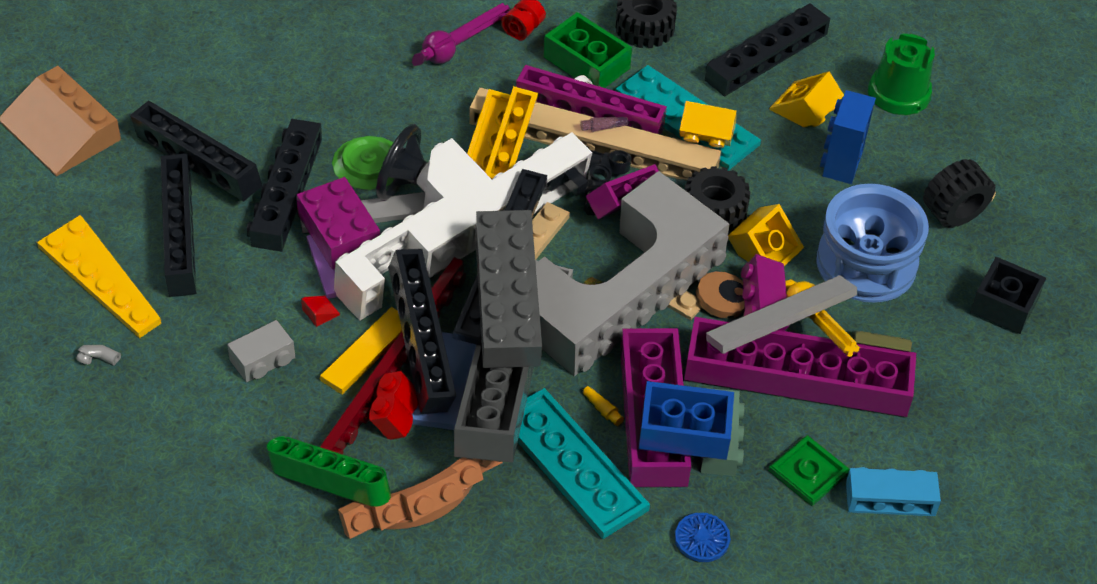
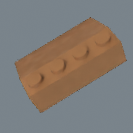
M59 66L36 77L0 116V123L56 177L121 140L117 119Z

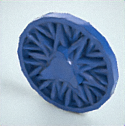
M693 513L685 516L678 523L675 531V543L680 552L687 558L697 562H712L721 558L727 552L731 540L730 531L726 524L717 516L708 513Z

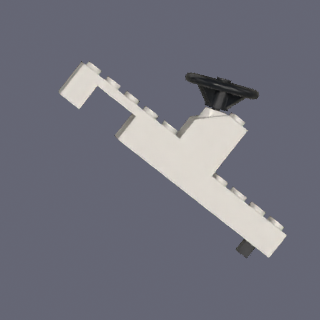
M416 124L407 126L395 139L382 163L376 184V196L386 201L402 185L418 184L425 192L424 208L415 215L407 216L403 222L395 227L385 229L375 239L363 242L353 252L340 256L335 264L334 291L336 296L359 320L364 319L382 308L385 282L382 274L389 270L388 266L395 250L422 249L430 278L447 268L454 257L461 259L476 250V211H504L522 169L548 175L547 183L534 212L535 214L547 202L553 203L569 192L578 196L586 191L588 184L586 177L592 152L571 132L565 137L557 138L550 146L537 150L530 158L518 161L513 168L504 173L500 172L491 179L452 138L444 143L437 144L431 150V157L427 163L424 161L420 149L421 129ZM388 177L394 178L392 183L386 188Z

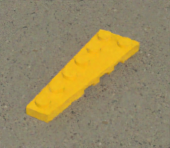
M81 215L37 242L38 248L138 338H141L161 324L159 315Z

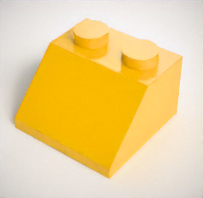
M830 71L794 81L769 109L802 127L810 125L816 127L826 120L825 116L835 109L837 99H841L844 94Z
M686 101L679 130L680 136L684 137L685 141L691 143H699V140L709 142L710 146L724 148V145L730 146L736 125V110Z
M780 204L759 207L728 235V239L738 256L747 262L758 254L784 263L785 266L804 248Z

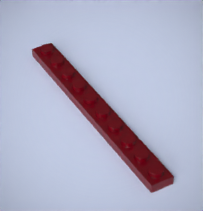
M456 257L452 259L432 287L438 319L443 306L447 307L451 303L456 287L461 288L466 279L464 261ZM402 331L320 446L321 448L343 454L347 444L351 445L354 443L360 425L362 423L366 424L369 421L372 403L377 398V387L380 379L386 373L400 371L404 363H409Z

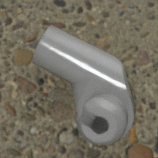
M83 345L78 349L79 353L76 356L77 361L87 365L91 363L92 357L99 358L111 365H115L121 359V353L104 345Z

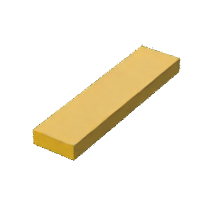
M391 307L320 375V381L343 395L392 346L401 333L402 328L398 311Z

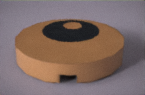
M715 271L706 274L700 279L696 290V297L698 296L699 304L708 313L719 318H727L728 316L738 317L745 312V302L742 296L744 290L743 281L727 272Z

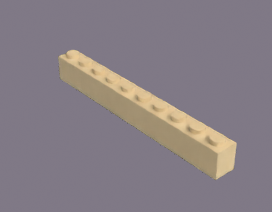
M479 88L470 106L469 124L477 125L488 89ZM537 102L535 103L524 137L525 139L551 145L557 138L565 137L572 132L585 146H589L590 150L603 154L605 152L611 153L615 150L625 151L632 157L630 167L643 169L655 164L658 170L665 176L687 181L689 177H692V173L695 171L700 172L701 168L711 169V166L719 168L721 151Z

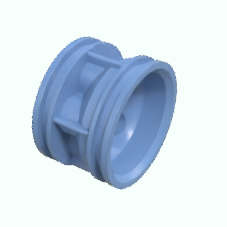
M860 184L842 190L835 195L827 207L823 226L824 234L820 239L816 257L820 275L825 281L840 275L857 287V295L851 298L854 300L884 302L901 296L912 286L919 266V256L924 249L929 225L924 210L906 193L886 185ZM866 232H867V233L877 234V235H880V236L877 237V236H875V235H867ZM843 238L850 239L854 245H849ZM889 248H897L901 250V252L891 254L888 253L886 250Z

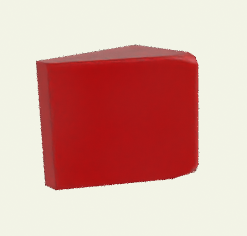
M326 296L301 298L302 310L316 327L340 315Z

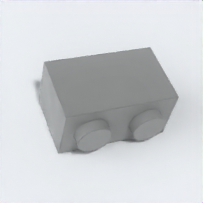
M277 320L227 344L229 359L246 382L254 378H262L268 371L278 366H285L295 358L294 341Z

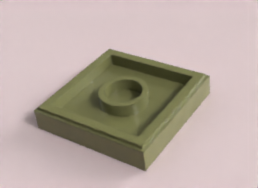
M857 330L852 331L851 337L857 343L911 352L912 342L909 339Z

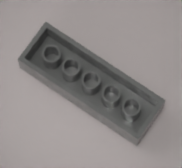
M476 211L475 236L483 368L540 366L542 339L532 211Z
M482 343L480 346L476 345L454 428V457L513 463L534 367L483 368Z

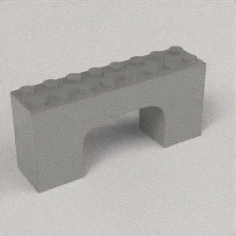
M660 171L656 172L621 200L620 234L645 253L617 275L602 284L587 285L572 279L546 257H543L536 263L542 350L573 376L581 371L589 370L596 359L609 354L613 346L621 341L622 328H637L640 325H645L652 315L659 310H664L672 299L677 295H683L691 284L696 280L700 281L711 268L719 266L725 260L726 245L729 238V223Z

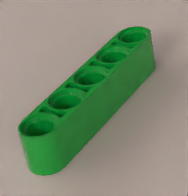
M286 436L273 438L267 444L266 448L272 470L279 476L368 506H382L391 499L385 469L380 466Z

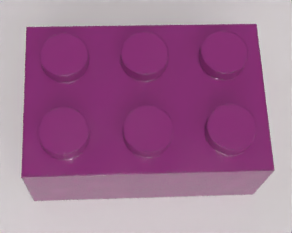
M346 177L297 194L298 216L331 269H335L336 261L340 256L345 253H351L358 249L363 242L380 236V229Z

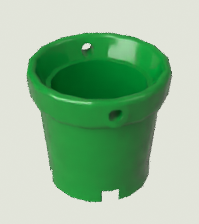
M905 33L900 34L897 40L892 41L893 37L888 40L878 69L874 72L868 84V94L876 98L875 104L880 109L897 115L919 113L927 108L932 97V83L930 80L935 57L934 48L932 47L930 50L927 47L928 41L923 37Z

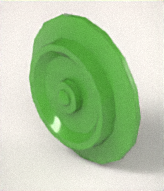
M365 136L354 138L342 144L335 152L332 161L335 175L339 179L346 177L354 188L376 189L378 174L393 142L382 137ZM388 177L386 186L390 185L394 178Z

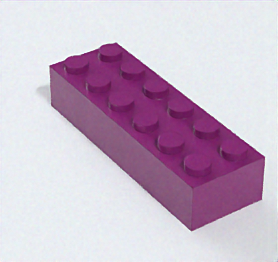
M622 328L620 356L629 481L634 487H688L691 472L690 455L639 449L647 381L684 386L678 328Z

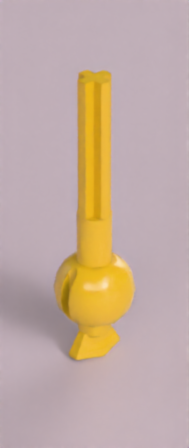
M791 279L786 280L787 298L815 285L807 281L796 282ZM825 310L806 317L810 318L847 356L851 357L853 352L859 351L857 342Z

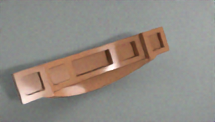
M461 457L450 467L430 479L402 491L392 493L391 499L385 505L373 507L354 501L338 509L345 535L351 539L371 528H379L381 531L384 529H405L439 519L463 501L474 484L484 480L483 472L503 462Z

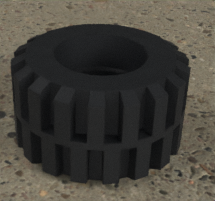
M618 0L615 21L616 33L621 35L623 41L628 40L629 45L633 46L636 43L639 48H643V45L653 48L654 44L657 47L662 46L663 41L667 43L670 41V37L672 38L674 35L677 4L674 0Z
M962 159L945 167L935 175L924 191L923 200L944 227L953 228L970 222L982 213L992 201L996 186L974 160Z
M711 166V169L705 167L701 168L700 172L695 171L692 173V177L688 178L685 191L729 223V230L732 232L746 220L750 200L749 184L745 183L743 176H737L736 171H728V168L725 167L719 169L717 166Z

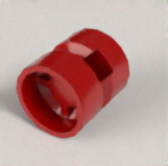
M520 0L514 8L510 9L503 16L501 23L503 30L507 35L523 41L544 21L546 12L538 0Z

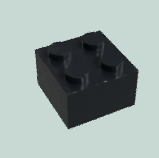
M995 257L976 292L970 313L1021 334L1040 297L1046 277Z

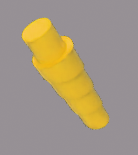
M589 386L584 388L583 394L606 420H610L616 426L623 422L624 417L618 413L616 406L612 405Z

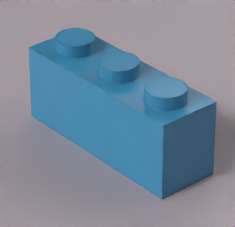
M860 467L850 468L846 480L848 512L936 516L941 502L937 472H926L924 470H881Z

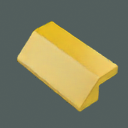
M514 86L511 95L491 89L488 90L467 154L491 179L500 172L508 171L516 164L538 93Z

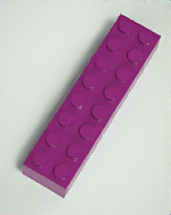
M694 317L684 380L904 417L908 416L914 395L915 352L856 343L859 346V351L853 352V355L849 357L829 338L776 330L723 354L706 341V333L730 322Z

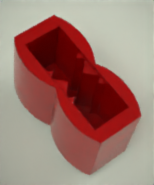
M402 371L383 375L377 387V398L372 403L369 413L370 421L390 440L407 436L413 423L412 414L418 406L414 384Z

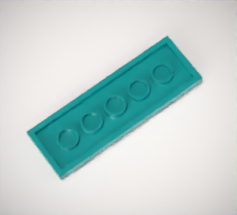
M649 65L615 89L616 92L667 106L664 128L685 141L684 137L680 136L679 130L686 101L708 105ZM736 123L730 146L724 145V148L710 146L709 142L699 140V143L694 144L720 150L719 165L728 168L727 170L729 171L759 147L761 139Z
M545 388L527 398L517 443L602 539H605L649 511L650 503Z

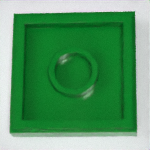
M806 435L769 466L768 471L810 506H813L847 477L850 469Z

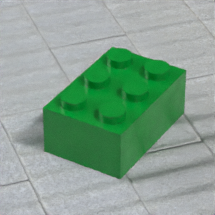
M578 12L544 36L543 57L574 78L584 75L593 85L606 88L630 69L632 47Z

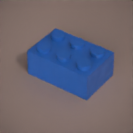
M846 90L843 99H837L834 114L837 116H831L828 131L832 132V134L827 135L824 149L828 150V153H823L820 167L824 168L822 177L848 184L853 183L864 150L876 98Z
M647 381L639 449L727 460L731 441L734 392Z

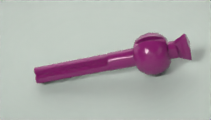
M501 3L450 33L442 30L429 33L423 41L421 52L414 54L412 59L413 65H422L424 61L428 60L434 64L449 62L455 54L457 45L502 20L503 16L510 9L509 6Z

